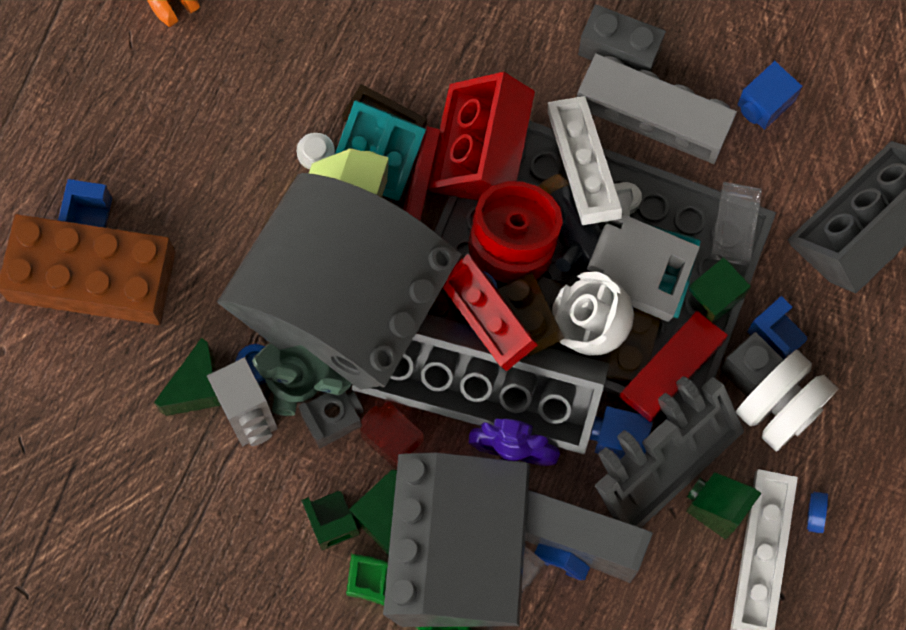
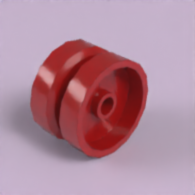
M506 181L491 186L480 196L475 208L473 226L468 240L469 255L475 259L483 271L489 273L497 281L508 284L531 271L535 278L538 279L549 269L563 224L561 208L546 191L526 182Z

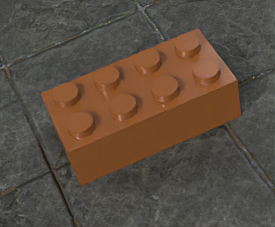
M15 214L0 273V293L8 302L160 325L176 252L169 237Z

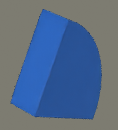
M538 543L533 555L541 563L547 566L550 564L562 568L566 571L565 575L578 580H585L590 569L587 564L571 552Z

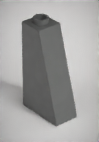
M528 490L525 541L537 546L540 543L571 552L589 567L631 583L640 569L653 532Z

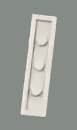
M581 96L548 102V115L582 225L622 219V207L586 97Z
M757 469L755 472L753 488L762 494L748 514L730 630H775L798 477Z

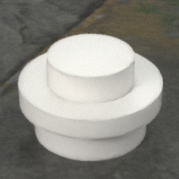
M310 133L299 141L296 152L299 162L305 168L310 169L312 163L335 155V148L328 136L322 133Z

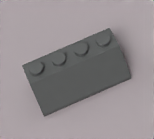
M890 141L787 239L790 246L830 283L857 293L906 246V145Z

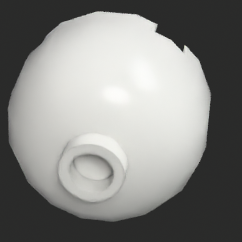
M597 271L584 272L576 276L580 278L579 281L575 282L571 287L566 284L560 290L553 304L552 312L565 337L559 341L561 344L588 356L602 355L617 349L627 339L633 326V306L630 296L617 281Z

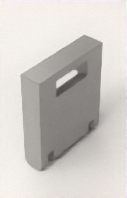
M622 214V219L606 221L608 224L602 229L587 270L597 271L617 281L630 296L634 308L669 322L675 314L700 247ZM667 265L676 269L680 268L671 294L658 289Z

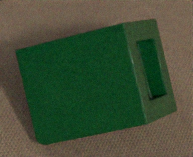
M723 257L690 285L689 291L709 312L706 318L715 323L745 298L751 286Z
M341 491L334 492L312 502L309 497L301 500L322 551L359 536L358 529Z

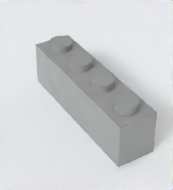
M596 53L577 92V97H586L591 114L712 164H715L737 113V111L730 109L721 100H708L696 95L693 90L684 85L669 84L660 80L657 75L650 71H637L625 66L616 57H603Z

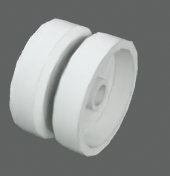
M795 350L780 363L736 410V414L749 426L758 425L771 412L775 415L774 419L763 430L762 439L776 452L794 435L798 437L823 412L822 407L839 390L825 375L816 376L802 389L799 384L810 373L812 363L799 350Z

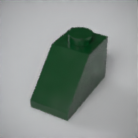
M714 472L707 482L700 477L689 492L687 498L693 502L686 512L726 540L740 525L762 493L751 486Z

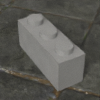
M245 357L207 375L241 445L245 446L250 443L251 446H257L272 437L271 432L278 428Z

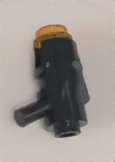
M557 174L538 186L550 194L561 208L563 224L558 239L566 250L557 259L556 266L560 271L568 272L577 263L581 271H587L603 226L600 223L582 225L569 180H565L562 174Z

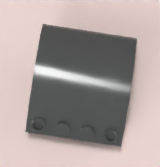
M300 173L292 182L217 303L279 350L302 345L358 389L385 387L459 260L461 253L421 221L374 193L335 178Z

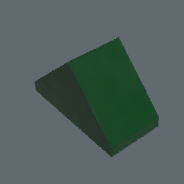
M202 338L198 341L154 401L158 410L165 416L221 406L207 378V375L216 371L213 352L207 341Z
M397 470L388 472L349 509L353 519L388 556Z

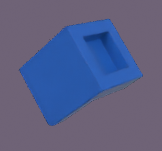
M67 179L58 221L106 228L113 199L107 186Z
M781 296L752 322L747 333L751 336L756 332L785 360L807 341V336L787 317L792 306Z

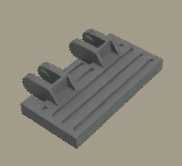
M681 377L676 383L683 399L680 405L667 393L658 398V403L666 420L642 441L647 452L646 454H644L635 438L626 430H623L617 436L625 453L624 457L619 460V457L606 447L599 452L598 455L608 474L596 483L595 487L613 519L642 528L744 433L724 384L712 377L701 387L705 397L703 401L695 384L688 378Z

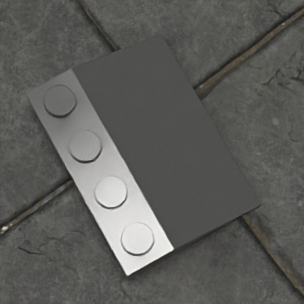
M437 452L398 455L383 615L401 627L520 626L530 465L528 463Z

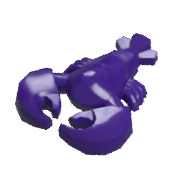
M496 418L494 426L484 422L481 425L482 428H473L470 431L469 445L480 452L500 456L503 460L517 462L521 460L539 466L557 465L560 457V450L557 447L548 444V439L544 436L531 435L533 426L522 421Z

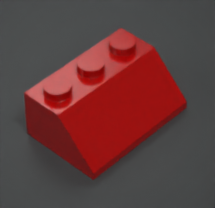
M506 72L449 84L427 190L479 201L480 196L491 186L506 181H517L535 91Z

